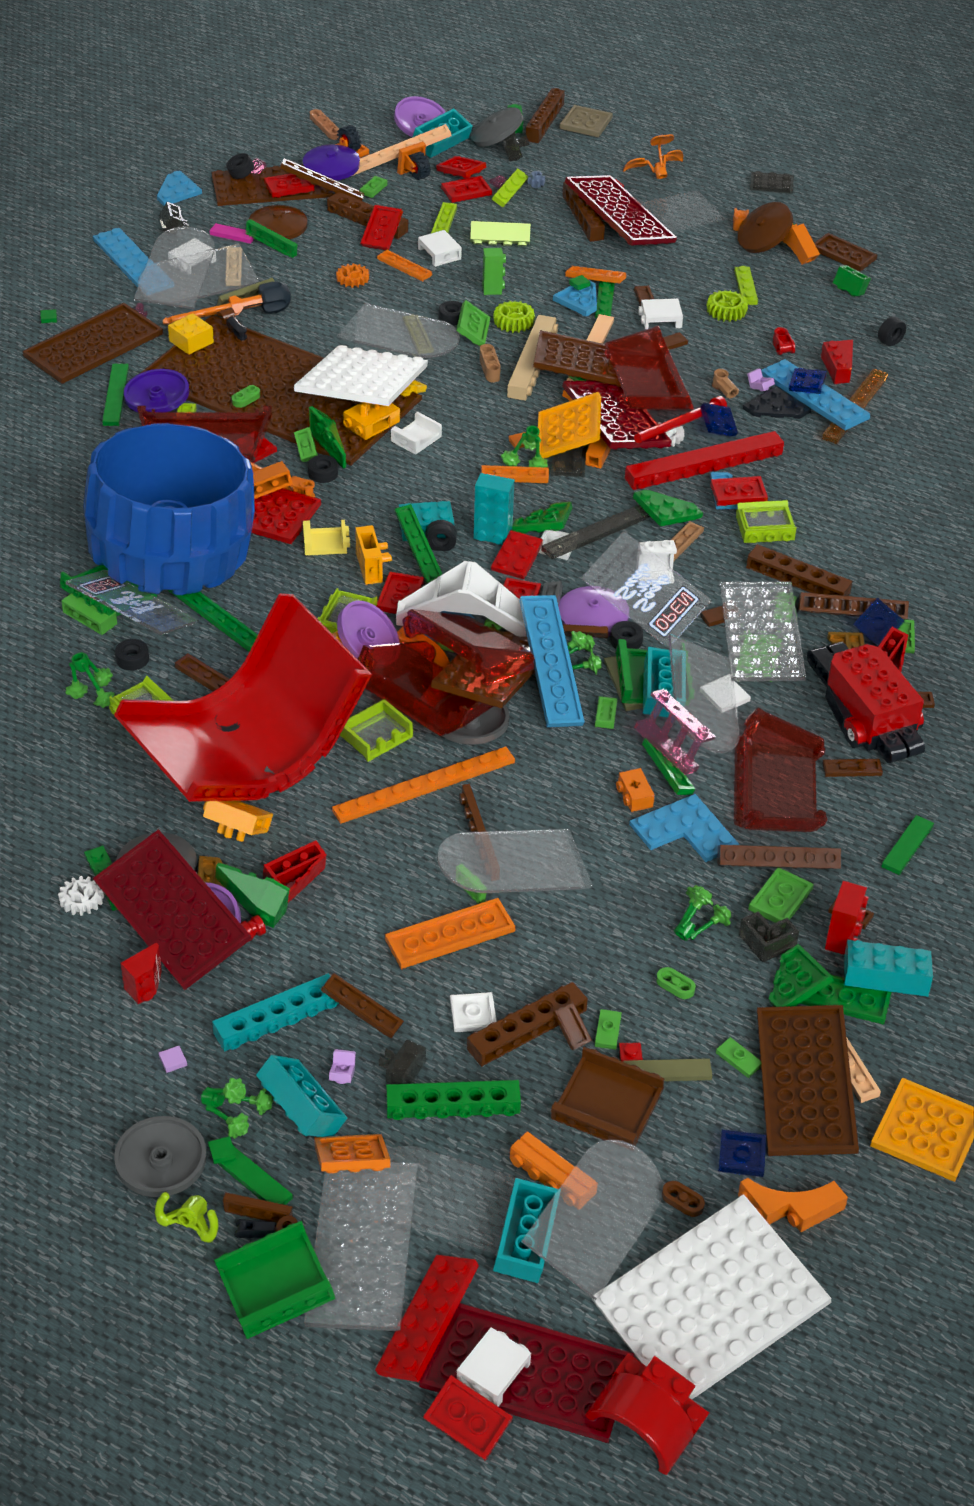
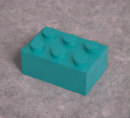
M450 501L411 504L425 536L428 525L433 521L446 520L454 525ZM410 503L399 504V507L409 505ZM400 525L402 541H407ZM444 534L437 535L438 538L446 537Z

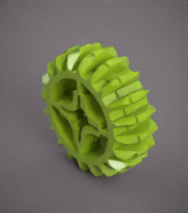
M731 290L713 292L708 298L706 305L709 315H712L713 318L717 317L718 321L723 319V322L725 320L729 322L731 320L735 322L737 319L741 320L748 311V303L745 296Z
M509 300V302H503V304H499L495 308L493 313L494 324L497 325V328H501V331L506 329V332L512 331L514 333V331L520 333V330L525 332L526 329L530 330V327H533L535 321L534 309L527 305V303H522V301L516 302L515 300L511 302Z

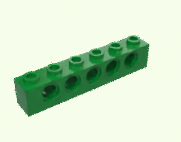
M519 1080L386 1085L387 1118L402 1120L404 1118L425 1119L426 1117L444 1119L449 1116L467 1118L471 1115L490 1117L499 1114L513 1116L520 1114Z

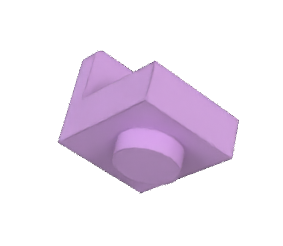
M756 369L747 374L752 389L766 391L775 384L774 378L762 376L761 369Z
M334 1050L329 1081H335L339 1084L351 1083L355 1071V1051Z

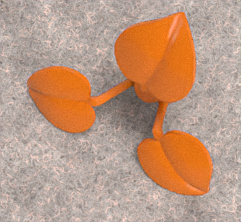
M658 135L651 139L650 144L652 146L658 145L660 162L656 163L655 167H653L649 160L636 158L630 160L625 165L623 172L630 168L643 167L648 164L652 172H655L657 179L666 178L668 176L666 161L682 162L683 152L681 150H673L662 156L661 144L672 142L674 135Z

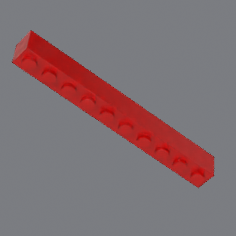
M776 431L637 463L626 466L625 479L633 490L669 481L673 482L694 475L718 471L744 463L748 464L769 457H777L783 454L784 441Z

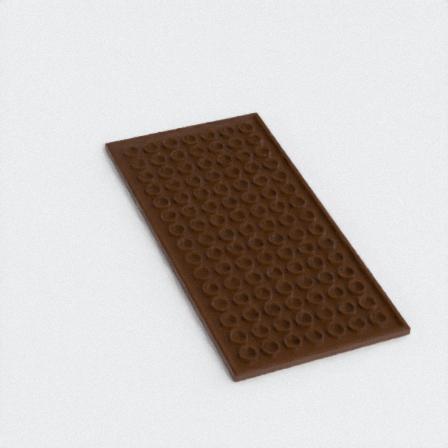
M211 315L205 320L206 323L213 327L214 343L189 355L174 345L141 372L154 369L177 371L184 375L188 381L190 393L187 400L295 444L297 442L294 432L310 427L309 407L313 406L335 421L346 453V464L350 466L393 427L391 426L364 440L346 428L343 423V412L361 402L294 391V385L324 359L323 357L246 328L247 332L245 333L247 339L239 340L227 324L222 325L223 319L215 315ZM249 385H254L260 389V398L242 408L232 405V395ZM411 392L407 397L399 395L392 402L400 408V420L422 400V395ZM314 439L317 453H320V454H322V455L331 456V455Z

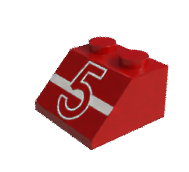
M157 942L121 962L124 989L137 1004L151 1000L157 993L162 973L160 951Z

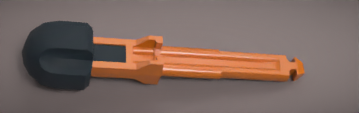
M278 281L263 283L258 287L259 295L243 299L231 296L227 304L174 315L169 318L166 317L162 322L164 325H168L192 313L199 318L217 314L218 311L230 307L233 308L235 316L239 315L243 309L261 305L264 313L272 314L283 311L289 306L291 292L284 283Z

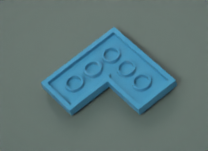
M696 794L632 819L629 823L650 850L685 837L705 862L718 857V845H739Z

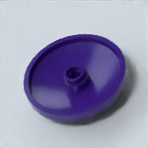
M322 145L311 149L304 155L303 167L337 181L346 179L359 170L360 157L355 150L343 145Z
M154 369L140 373L133 377L124 388V398L127 406L135 412L148 415L163 414L178 408L187 400L190 393L186 377L177 371L169 369Z

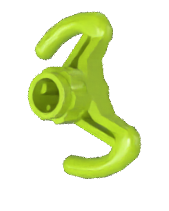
M167 1192L161 1194L155 1205L156 1220L161 1226L167 1227L174 1223L182 1224L185 1227L194 1229L203 1242H213L219 1228L218 1218L214 1210L211 1209L207 1212V1202L203 1197L199 1195L191 1196L180 1208L165 1214L164 1205L170 1196ZM206 1212L210 1223V1229H208L207 1223L204 1218V1214Z

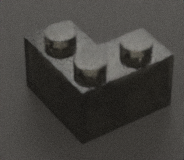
M759 911L742 918L739 936L762 963L785 953L797 945L799 930L788 918L770 925Z

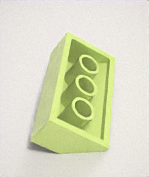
M471 221L470 240L473 244L482 245V242L488 243V245L503 243V246L518 244V246L526 247L527 244L530 245L531 224Z

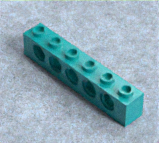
M329 973L216 1019L212 1021L213 1034L225 1052L229 1049H237L246 1042L256 1041L265 1034L275 1033L284 1026L294 1025L299 1020L308 1016L313 1017L318 1012L327 1008L333 1009L339 1003L321 991L331 976Z

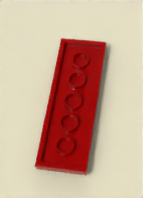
M444 1255L435 1256L375 1368L378 1375L408 1381H420L479 1267L475 1259Z

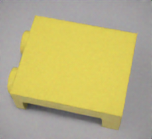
M341 520V527L310 529V521H303L305 555L347 554V548L350 547V537H346L349 536V526H345V520Z

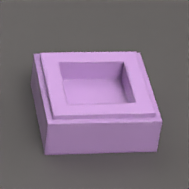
M180 1046L159 1052V1058L166 1073L187 1066V1061Z

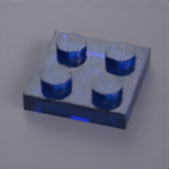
M794 368L789 391L821 394L826 379V371Z
M703 403L700 406L708 433L731 437L738 434L730 407Z
M877 598L853 623V626L878 647L892 626L899 629L905 621Z
M722 1129L718 1172L763 1177L766 1135Z

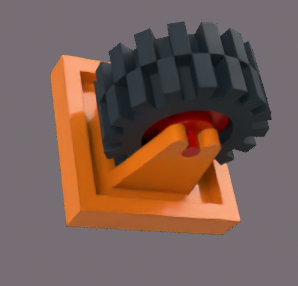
M347 125L337 131L339 143L335 145H343L355 150L360 158L369 154V149L361 144L362 141L359 139L361 136L358 135L359 132L356 131L355 127L353 128V125Z
M423 141L399 149L398 174L402 175L409 172L417 180L430 175V164H428L429 160L426 159L427 156L425 155L426 144Z

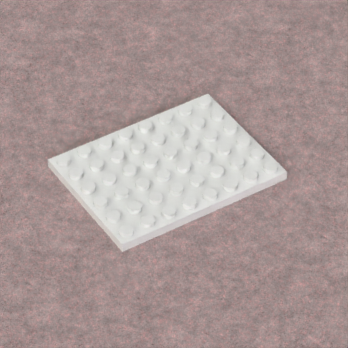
M340 345L294 385V391L389 406L427 367L428 360H423L422 357L410 358L403 354L398 356L392 355L390 352L377 353L376 350L351 349Z
M743 1194L592 1296V1301L630 1351L634 1353L638 1361L648 1366L653 1357L656 1356L696 1385L689 1397L694 1399L829 1305L831 1297Z

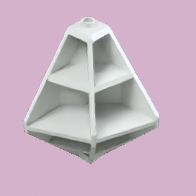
M463 561L398 602L396 625L405 626L439 612L448 611L483 615L514 635L526 637L519 598L476 562Z

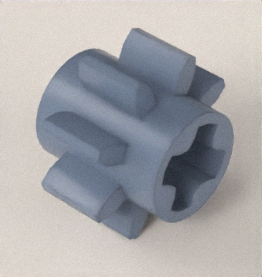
M533 171L529 174L528 184H531V187L540 188L544 186L545 176H542L540 171Z

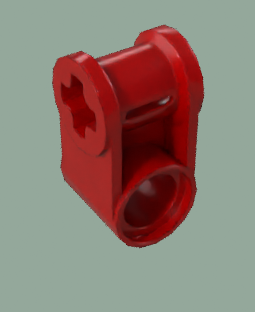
M782 327L776 328L772 343L778 355L788 352L791 354L795 353V343L788 330Z

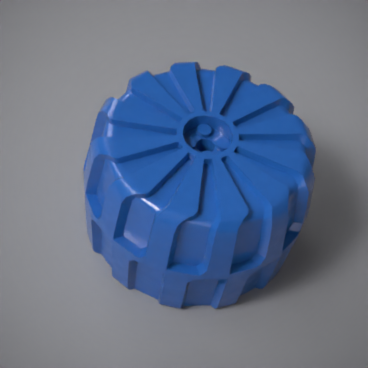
M157 423L127 428L116 432L113 437L99 443L94 449L90 465L87 469L83 511L88 549L93 561L97 565L106 566L111 579L120 584L126 581L138 585L139 591L160 594L162 590H172L175 595L198 593L202 590L203 586L212 588L224 583L244 563L250 545L255 515L254 479L250 460L245 458L239 451V447L229 439L195 426Z

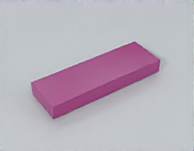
M215 223L210 230V235L250 244L254 240V238L246 234V230Z

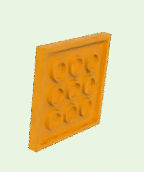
M599 392L539 412L538 428L541 439L539 444L542 458H548L600 440L601 395Z
M902 1078L870 1146L955 1182L974 1140V1107Z

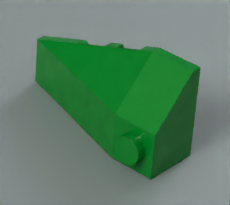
M310 406L309 422L313 438L345 469L346 453L335 421L327 414Z
M222 863L216 865L215 878L252 916L259 915L265 926L274 928L286 913L290 888L272 878L260 879L252 872L247 875L242 873L240 869Z

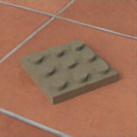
M574 105L560 123V129L599 137L611 121L613 113Z

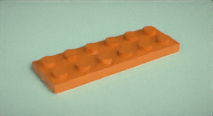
M499 898L387 933L385 934V941L398 965L403 969L515 932V925Z

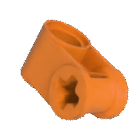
M734 209L733 229L735 231L739 230L743 220L749 215L748 209L746 211Z
M292 476L293 484L283 488L315 497L313 493L315 483L312 480Z

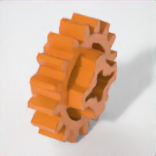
M361 264L342 265L336 272L337 282H340V285L345 284V287L351 286V288L354 286L359 287V285L364 286V283H368L369 270L365 266L361 267Z

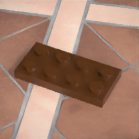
M830 233L825 234L814 242L820 254L860 272L877 260V254Z

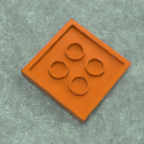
M382 1134L315 1137V1150L321 1171L337 1173L339 1170L359 1172L362 1169L382 1171L384 1168H390V1157Z

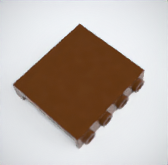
M583 1047L582 1058L560 1100L558 1102L555 1101L551 1108V1119L633 1152L664 1090L665 1078L656 1073L642 1070L636 1065L624 1063L616 1057L601 1054L595 1049Z

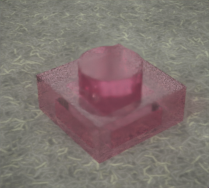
M255 158L252 161L254 164L252 173L255 175L266 167L265 162L259 158Z
M499 175L490 179V184L500 189L508 179Z

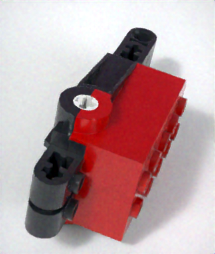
M840 641L807 652L808 663L826 685L825 698L841 731L852 748L864 746L867 751L877 750L887 763H893L924 753V741L917 733L918 729L922 728L924 724L922 713L924 700L880 647L865 644L849 649L844 642Z

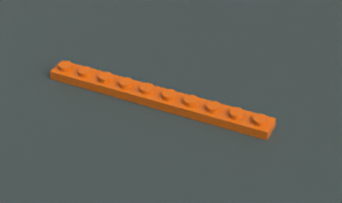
M503 747L332 806V811L341 824L515 763V758L507 747Z

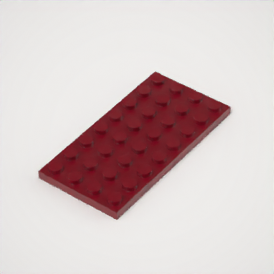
M611 175L566 177L565 183L569 188L574 190L629 245H657L676 242L677 237Z
M563 381L562 387L572 400L596 392L600 393V436L609 448L648 449L649 447H671L672 440L666 433L641 443L635 442V434L656 426L658 423L629 388L618 387L608 383L603 384L599 381Z
M159 829L93 878L94 882L149 947L157 942L161 963L184 990L252 939L247 930Z
M462 1303L459 1304L420 1379L419 1387L439 1393L451 1375L457 1379V1369L492 1327L496 1331L504 1332L510 1340L524 1345L531 1352L529 1367H523L503 1393V1401L499 1408L511 1415L609 1443L615 1420L599 1417L591 1421L585 1414L610 1381L625 1356L629 1353L634 1357V1353Z

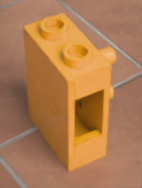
M361 402L343 412L344 426L364 440L400 422V408L393 403L385 406Z
M373 525L355 527L356 555L365 585L382 583L383 562L392 561V556L389 552L381 553V550L388 549V543H378Z
M206 801L203 807V817L219 823L217 833L224 834L226 838H232L234 829H237L236 840L241 842L244 841L246 833L250 835L267 833L273 817V813L241 801Z

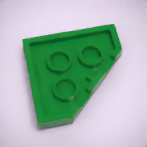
M651 490L634 492L633 499L659 526L692 521L703 516V512L691 502Z
M572 502L554 503L549 505L550 508H547L545 511L539 509L530 513V516L525 519L523 517L517 518L512 526L513 531L524 534L529 531L543 532L551 529L553 531L564 529L572 510Z
M797 944L781 955L780 968L776 971L773 982L774 989L773 992H770L769 1001L773 1007L797 1006L834 980L828 971Z

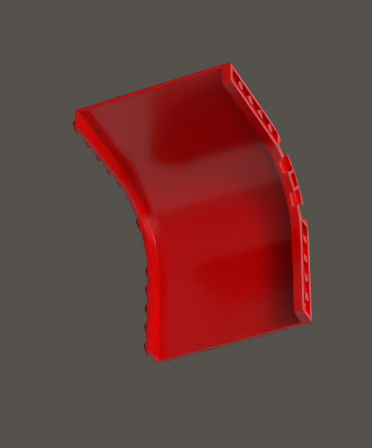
M280 593L244 663L231 679L220 688L206 696L189 701L123 699L114 716L189 802L259 800L267 798L270 793L277 790L282 792L292 787L316 768L314 764L322 756L326 757L345 727L372 674L293 594ZM237 722V725L240 726L238 729L231 732H224L220 730L222 728L219 727L221 725L231 726L234 723L236 724ZM266 766H267L273 773L265 772L264 770H265Z

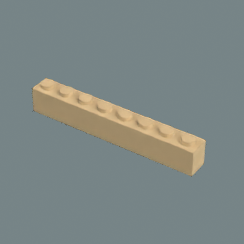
M538 315L509 381L508 398L526 401L527 397L531 396L532 386L535 387L536 377L538 378L540 370L533 367L539 332L542 330L557 334L558 324H556L555 317Z

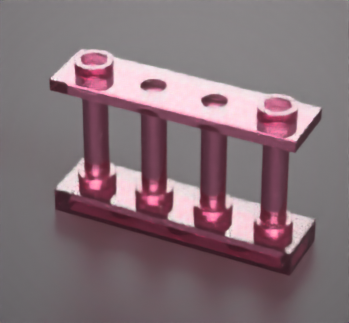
M661 689L651 692L650 696L657 703L649 718L637 721L634 728L684 775L697 772L700 765L694 761V756L701 743L714 740L716 736L677 702L668 691ZM662 708H665L670 714L661 730L655 724V721ZM675 719H677L683 726L675 741L668 737V733ZM688 731H690L696 738L688 753H686L680 746Z

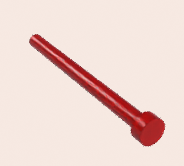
M722 396L712 398L709 404L635 434L634 440L636 443H641L710 413L719 414L726 410L727 402Z

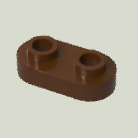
M669 1181L664 1184L662 1198L666 1203L690 1217H697L703 1213L705 1201L700 1194L678 1181ZM675 1193L677 1196L673 1197L670 1194ZM689 1205H695L696 1208L689 1207Z

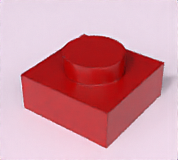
M619 1043L620 1061L643 1060L641 1043Z

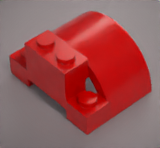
M628 1353L585 1416L591 1421L599 1417L610 1418L635 1431L648 1443L657 1456L659 1462L658 1471L667 1475L699 1430L709 1412L689 1398L696 1385L658 1357L654 1356L648 1366H645Z

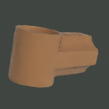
M724 369L714 371L712 386L715 389H720L729 399L738 395L739 389L728 378V372Z

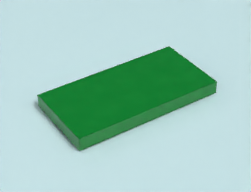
M832 975L834 980L832 983L801 1002V1004L807 1006L843 1005L844 1015L884 1025L892 992L845 986L843 977Z

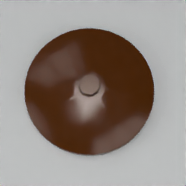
M770 202L753 210L743 220L738 230V241L742 248L750 253H760L775 247L787 236L792 227V212L787 205L781 202Z
M286 205L266 206L256 210L249 217V219L289 240L303 234L308 225L307 217L301 210Z

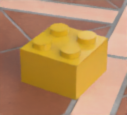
M193 313L168 325L169 341L188 355L214 343L213 327Z

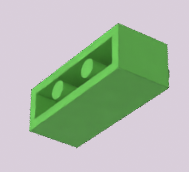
M483 248L482 288L484 295L502 294V289H505V281L503 280L505 267H503V263H506V254H503L502 248Z
M73 593L61 600L63 613L101 635L117 625L116 612L110 616L107 614L101 615L95 606H88L82 597L76 598Z

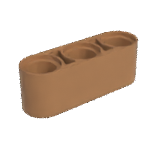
M491 344L481 345L480 363L486 380L498 382L500 380L501 366L496 351Z

